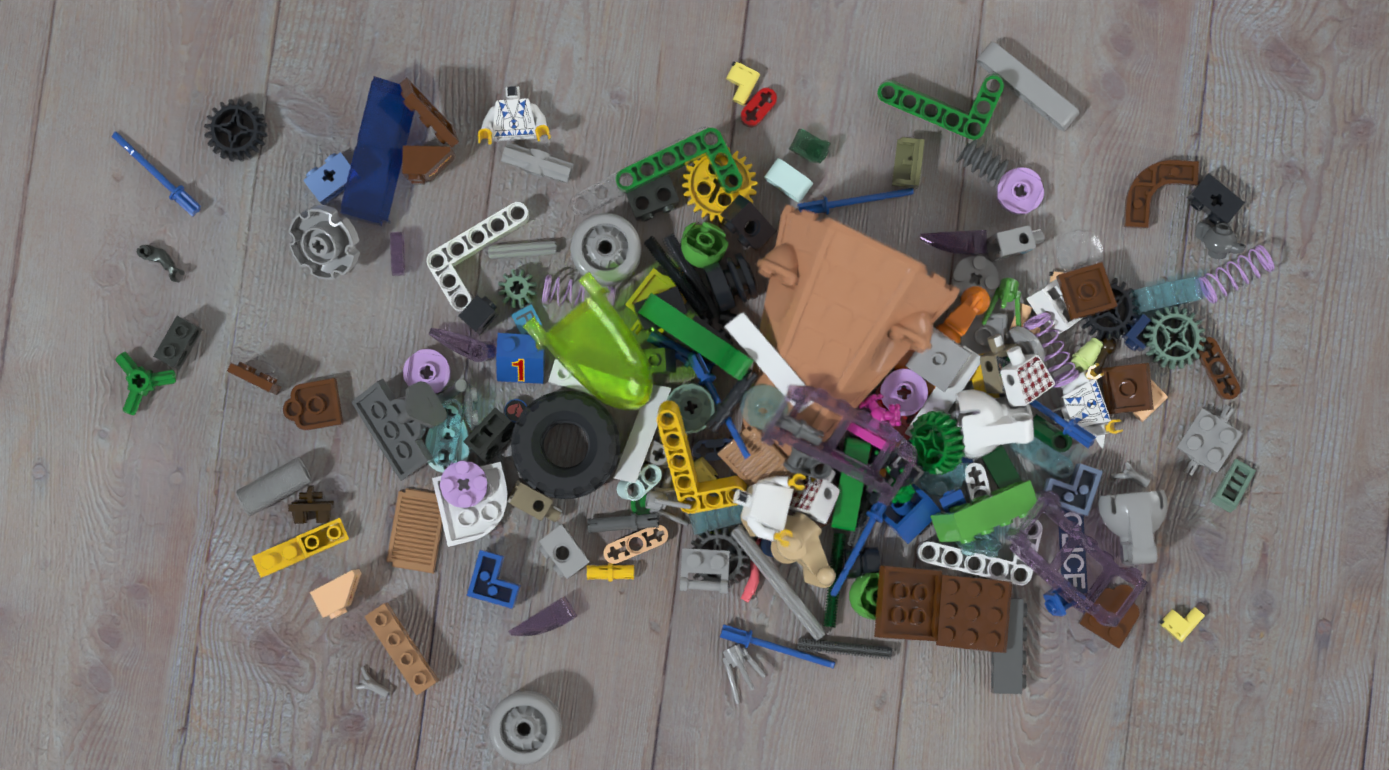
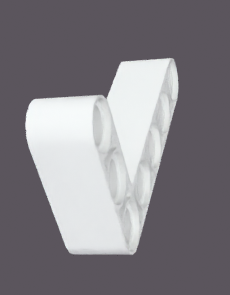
M515 202L428 254L427 265L451 306L456 311L461 313L465 309V307H457L456 300L458 297L466 296L468 298L467 305L473 298L454 266L526 224L530 214L523 203ZM515 209H523L525 211L523 218L516 220L512 217ZM497 220L504 222V228L499 232L492 229L493 223ZM477 232L484 234V240L479 244L472 241L473 235ZM457 244L464 246V252L459 256H455L452 253L453 247ZM437 256H442L444 258L443 265L439 268L433 267V259ZM448 276L456 278V283L451 288H447L444 285V281Z
M1026 518L1020 522L1010 561L934 542H922L918 545L916 554L925 563L995 580L1011 581L1015 585H1025L1032 577L1042 535V525L1035 518ZM1028 522H1032L1036 527L1033 535H1028L1025 532V525ZM927 545L931 546L934 550L933 556L929 559L924 558L922 555V549ZM1023 545H1027L1030 548V555L1027 558H1022L1019 553L1020 547ZM949 551H953L957 556L956 562L951 565L945 561V555ZM975 556L979 559V567L971 570L968 566V561L971 557ZM996 562L1002 566V572L997 576L991 572V566ZM1017 568H1022L1025 572V577L1021 581H1017L1014 578V572Z

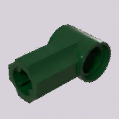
M1035 414L1033 417L1034 438L1048 446L1055 453L1068 451L1072 445L1071 436L1068 434L1063 435V431L1038 414ZM1057 436H1062L1065 439V446L1062 449L1055 446L1054 440Z

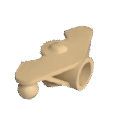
M795 512L793 516L787 515L784 529L790 530L793 538L789 536L782 538V540L790 543L788 547L781 546L779 540L772 541L771 552L773 557L783 564L799 563L803 567L805 583L819 588L831 586L836 579V574L830 568L819 540L822 530L813 520L801 512ZM740 517L749 536L755 537L756 535L747 525V521Z

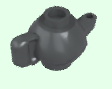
M1201 221L1197 223L1195 236L1201 242H1204L1210 257L1224 259L1227 253L1238 254L1244 252L1246 245L1237 243V236L1230 225L1218 223L1216 226L1211 227L1206 222Z

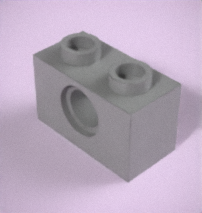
M563 524L539 541L542 545L539 547V550L546 559L552 558L556 564L553 568L560 578L565 576L566 579H569L591 562ZM561 546L569 549L570 554L566 560H561L557 557V549Z

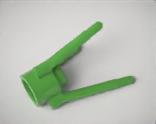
M1003 278L1001 280L1000 286L996 288L994 297L984 315L983 325L987 323L1000 297L1002 308L1006 307L1007 302L1015 300L1016 326L1021 327V292L1018 291L1019 282L1013 278Z

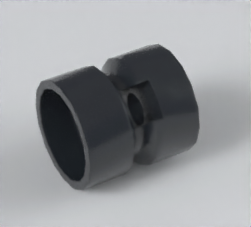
M865 547L862 552L860 551L852 568L849 570L847 579H855L866 573H879V548ZM854 548L845 549V564Z

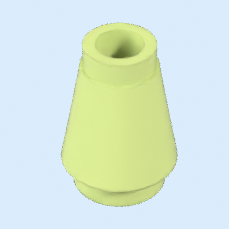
M1092 338L1072 355L1071 363H1074L1075 368L1080 372L1088 370L1094 365L1103 344L1098 339Z

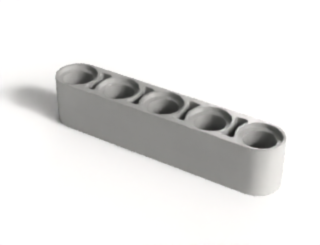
M990 42L976 59L977 63L988 73L1000 75L1004 86L1059 130L1065 131L1079 115V111L1074 105L995 42Z

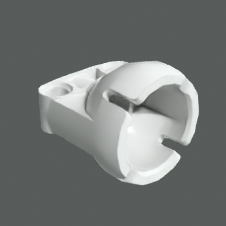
M973 389L963 390L956 394L957 426L962 427L960 432L963 434L964 438L962 440L965 448L962 449L965 453L963 457L970 459L981 458L991 453L999 444H1024L1034 440L1033 417L1029 404L1026 406H1010L1007 396L993 398L985 392Z

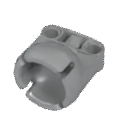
M1164 490L1100 496L1098 503L1099 513L1104 524L1120 537V558L1122 563L1129 566L1155 563L1157 561V550L1153 534L1164 521L1168 508L1167 496Z

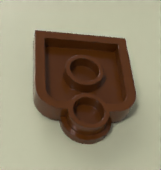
M336 378L296 385L291 391V398L283 405L284 416L294 421L301 430H314L344 424Z
M1125 584L1116 586L1114 590L1110 588L1100 589L1095 594L1078 624L1119 649L1139 618V608L1134 603L1136 598L1135 591L1132 587Z

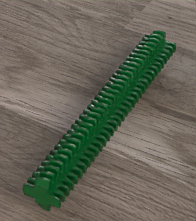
M835 533L833 535L835 540L832 543L834 546H832V560L830 561L832 566L830 568L835 571L836 579L831 586L827 587L828 595L826 597L828 598L826 600L828 601L826 603L828 604L825 605L827 606L825 607L827 609L825 612L827 613H824L826 615L824 616L826 618L824 621L826 622H823L825 627L836 628L835 619L837 617L835 616H837L839 594L833 596L831 591L841 574L840 572H842L843 549H845L843 547L845 546L843 544L845 541L843 540H846L844 538L846 535L842 533Z

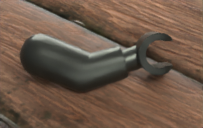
M141 245L140 248H137V255L140 258L160 263L165 270H168L171 281L179 283L175 278L177 272L185 275L182 269L174 266L175 263L165 250L150 245Z

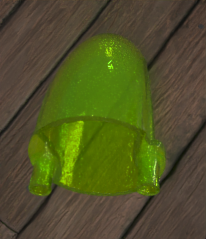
M588 272L578 282L591 295L589 298L570 311L548 332L543 329L535 317L527 321L523 328L536 341L535 347L538 351L547 348L564 368L602 403L621 410L640 409L651 398L653 390L651 365L625 322L606 298L611 291L607 287H602L592 276L591 272Z

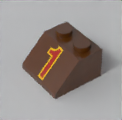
M403 146L402 174L408 181H411V184L424 185L425 181H432L455 159V153L448 146Z

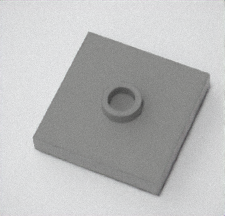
M932 326L930 343L933 346L931 350H926L923 354L915 351L905 366L945 392L971 355V352Z

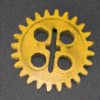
M736 151L732 157L742 176V186L738 192L733 194L726 193L721 187L713 203H709V199L716 189L714 182L719 183L716 175L709 172L710 163L707 157L704 156L699 161H694V167L686 166L690 174H683V178L688 183L682 184V188L689 189V191L685 192L683 196L691 197L687 205L695 204L693 212L697 213L701 210L702 219L708 214L710 215V222H713L714 218L718 217L719 222L722 223L723 217L720 214L728 207L719 204L718 198L722 195L729 196L732 203L740 194L753 204L754 201L749 196L757 194V191L751 189V187L758 185V182L751 181L756 176V172L749 173L752 164H744L746 156L739 160V151ZM719 155L715 158V163L725 166L728 163V159L723 155ZM731 176L725 179V184L728 187H736L729 182ZM706 184L711 188V191L707 195H701L697 190L698 187Z

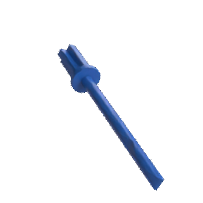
M116 131L111 137L171 192L170 200H175L192 217L201 210V206L184 191L183 185L176 188Z
M908 188L829 202L827 197L824 196L823 199L799 203L797 207L800 212L805 210L814 214L825 213L829 215L830 208L908 196L913 194L914 189Z
M700 353L692 355L689 362L699 379L698 384L707 387L716 405L719 402L722 403L712 383L716 376L711 374ZM728 417L725 423L744 459L751 455L731 417Z
M1037 400L1029 403L1064 427L1063 435L1068 434L1088 449L1094 444L1096 436L1075 423V419L1067 422Z
M890 499L886 502L878 501L876 504H873L870 511L866 512V516L870 519L839 575L831 595L836 596L840 591L875 522H883L882 517L891 501Z
M723 624L719 636L720 638L743 644L745 648H748L749 643L832 669H834L836 663L753 637L752 630L748 632Z

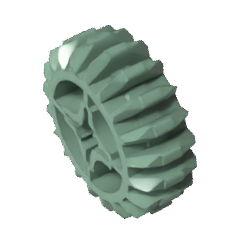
M1174 306L1172 312L1169 307L1163 308V313L1159 310L1155 312L1156 318L1149 317L1152 326H1145L1144 329L1149 331V333L1142 334V338L1148 339V342L1144 343V345L1151 348L1150 351H1147L1146 355H1156L1152 360L1153 363H1157L1161 359L1160 367L1162 368L1166 367L1169 362L1171 370L1175 369L1176 363L1179 369H1182L1185 366L1184 361L1186 364L1191 365L1193 364L1192 358L1198 359L1200 357L1196 350H1204L1199 341L1205 342L1206 338L1200 337L1199 334L1205 332V328L1198 329L1197 325L1201 324L1202 321H1193L1195 313H1191L1187 317L1186 308H1183L1179 314L1178 306ZM1167 319H1175L1182 322L1175 329L1162 324ZM1187 328L1191 334L1190 346L1184 336ZM1157 330H1159V334L1163 337L1161 348L1158 346L1156 339ZM1178 332V338H1176L1178 341L1169 344L1171 342L1170 338H1172L1169 335ZM1172 347L1186 352L1180 357L1166 354Z

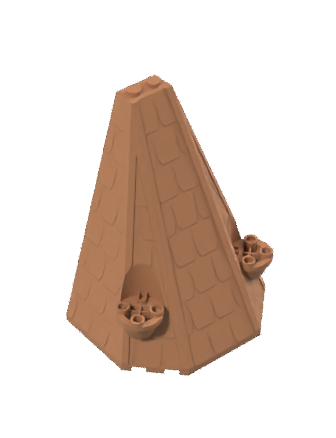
M786 204L779 223L776 246L763 260L759 259L757 263L759 267L758 273L769 278L759 332L817 400L799 413L754 361L751 376L756 372L759 378L756 379L748 390L741 432L746 427L751 430L753 426H756L788 459L794 442H800L819 449L910 348L921 354L926 350L930 351L933 346L930 343L932 324L955 301L960 290L946 284V280L936 273L932 272L931 276H928L925 265L833 219L826 217V219L816 221L818 215L805 210L800 212L793 206ZM784 412L797 420L803 419L807 422V425L823 431L824 437L818 436L822 438L821 443L816 446L803 438L793 437L791 432L775 425L776 421L780 422V420L776 419L777 416Z

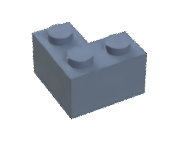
M1080 463L1075 465L1069 484L1052 478H1046L1039 501L1081 516H1088L1103 471Z

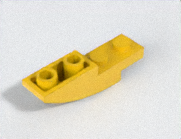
M338 518L253 555L252 559L260 578H263L349 540V537L341 519Z

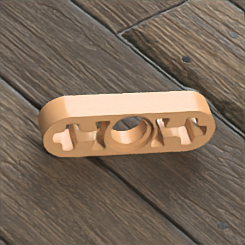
M659 525L657 529L659 531L663 530L665 534L662 536V541L658 542L657 539L649 541L652 546L647 547L646 539L642 533L647 532V537L653 535V530L656 527L643 529L608 544L604 549V557L612 564L627 560L664 544L668 539V531L664 526ZM633 537H639L643 541V547L639 551H633L629 546V542ZM625 541L626 549L630 555L625 556L624 551L618 554L619 559L617 560L614 557L609 558L610 547L614 546L615 549L622 548L623 546L620 543Z

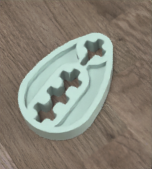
M451 405L444 406L446 413L451 409L452 413L456 414V418L451 419L450 428L448 429L447 419L443 423L429 428L425 442L427 449L433 457L428 464L434 470L441 473L445 471L444 465H440V461L445 460V454L441 453V449L446 447V442L442 441V437H446L447 433H450V436L454 438V442L449 444V447L454 450L453 454H449V460L453 461V463L468 461L470 456V449L463 442L469 436L467 426L459 410Z

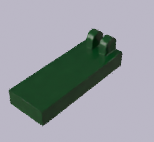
M999 444L991 453L981 457L998 489L1022 481L1002 444Z

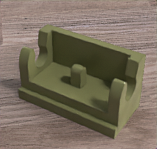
M901 137V139L897 140L892 186L914 189L919 187L925 139Z

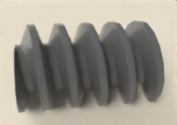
M977 140L967 143L955 162L958 163L964 159V168L972 164V173L980 169L979 177L981 178L988 174L987 182L989 183L995 179L996 186L1006 171L1009 160L1006 159L1000 163L1001 155L998 154L992 158L993 150L990 149L984 153L985 145L982 144L976 148Z

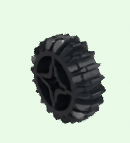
M229 99V106H226L224 102H220L222 109L218 110L214 107L212 110L216 115L214 117L211 115L207 116L212 122L211 124H205L204 127L211 131L206 132L204 135L210 139L207 142L208 146L214 147L213 152L215 154L220 153L222 159H226L229 155V160L234 162L237 156L238 160L243 162L244 154L251 159L253 158L252 150L260 153L256 146L258 144L261 146L265 145L261 137H268V133L262 131L268 127V124L262 122L265 116L258 114L260 109L257 106L252 108L251 102L248 101L244 105L243 100L238 99L235 105V102ZM243 113L251 117L254 129L244 126ZM234 114L230 122L222 123L227 116ZM235 126L241 129L239 133L237 132V135L230 131L233 128L236 129ZM219 132L228 134L230 148L222 144ZM251 137L248 143L237 148L244 138Z
M1113 278L1111 281L1112 292L1118 295L1115 298L1117 307L1111 309V313H1103L1100 316V313L1079 320H1085L1086 322L1081 326L1082 329L1091 327L1088 335L1091 336L1097 331V339H1102L1105 333L1106 340H1111L1113 333L1114 337L1118 339L1121 337L1120 331L1123 334L1128 332L1126 324L1134 325L1130 318H1138L1139 315L1132 313V311L1138 310L1139 305H1132V302L1138 298L1137 296L1130 298L1129 294L1133 292V289L1129 288L1125 291L1126 282H1122L1117 286V278ZM1123 301L1125 314L1121 321L1117 308ZM1101 318H1107L1110 322H1114L1116 327H1103L1096 322Z

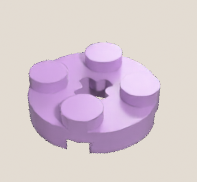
M1021 167L1006 172L997 185L998 202L1006 211L1012 214H1028L1040 205L1044 197V187L1039 175L1029 168ZM1023 185L1026 195L1016 196L1014 188H1019Z
M422 349L406 360L403 368V377L408 387L423 381L431 386L435 394H438L448 385L451 369L447 359L439 352L431 349ZM426 366H430V370L434 372L433 376H429L428 379H424V375L421 374V370H425Z
M910 369L893 371L885 378L881 385L880 392L884 396L882 398L883 404L888 410L889 404L894 406L895 404H900L901 408L899 411L901 416L915 414L923 407L927 400L928 388L926 382L920 375ZM902 385H906V388L911 390V394L907 395V399H902V396L897 394V390H901Z
M459 461L445 469L441 476L440 489L448 503L455 507L468 508L477 505L483 500L487 492L488 482L485 472L477 464ZM460 479H469L468 485L470 488L460 491L458 489L460 486L458 481Z

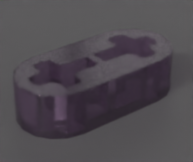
M391 232L392 276H405L404 233Z

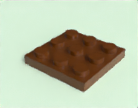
M880 566L874 637L937 642L942 571Z
M942 575L936 645L1006 653L1012 582Z

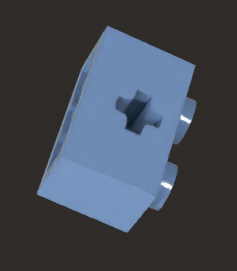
M340 152L339 154L334 153L327 157L325 164L319 169L317 167L311 169L306 174L307 178L303 181L318 201L325 205L360 179V176ZM328 173L333 175L334 180L332 182L328 180Z

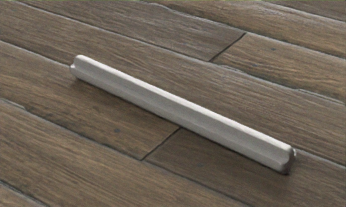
M743 526L735 527L731 535L812 637L815 640L822 638L825 635L824 628L749 536Z

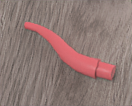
M757 538L755 542L758 546L761 542V538ZM751 559L750 577L741 596V599L748 603L757 590L760 578V570Z

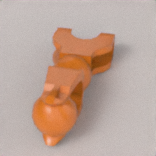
M971 286L963 291L960 300L961 304L947 316L944 323L935 327L958 344H960L961 336L965 335L975 316L983 314L990 306L989 293L980 286ZM910 348L895 365L894 370L908 369L905 365L915 351ZM926 380L929 396L936 386Z

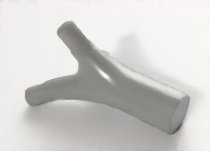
M1129 462L1125 463L1127 469L1123 473L1111 474L1112 479H1127L1144 487H1147L1150 483V479L1138 474Z
M365 666L361 667L365 679L362 680V684L356 686V689H368L385 698L390 689L376 682L368 674Z

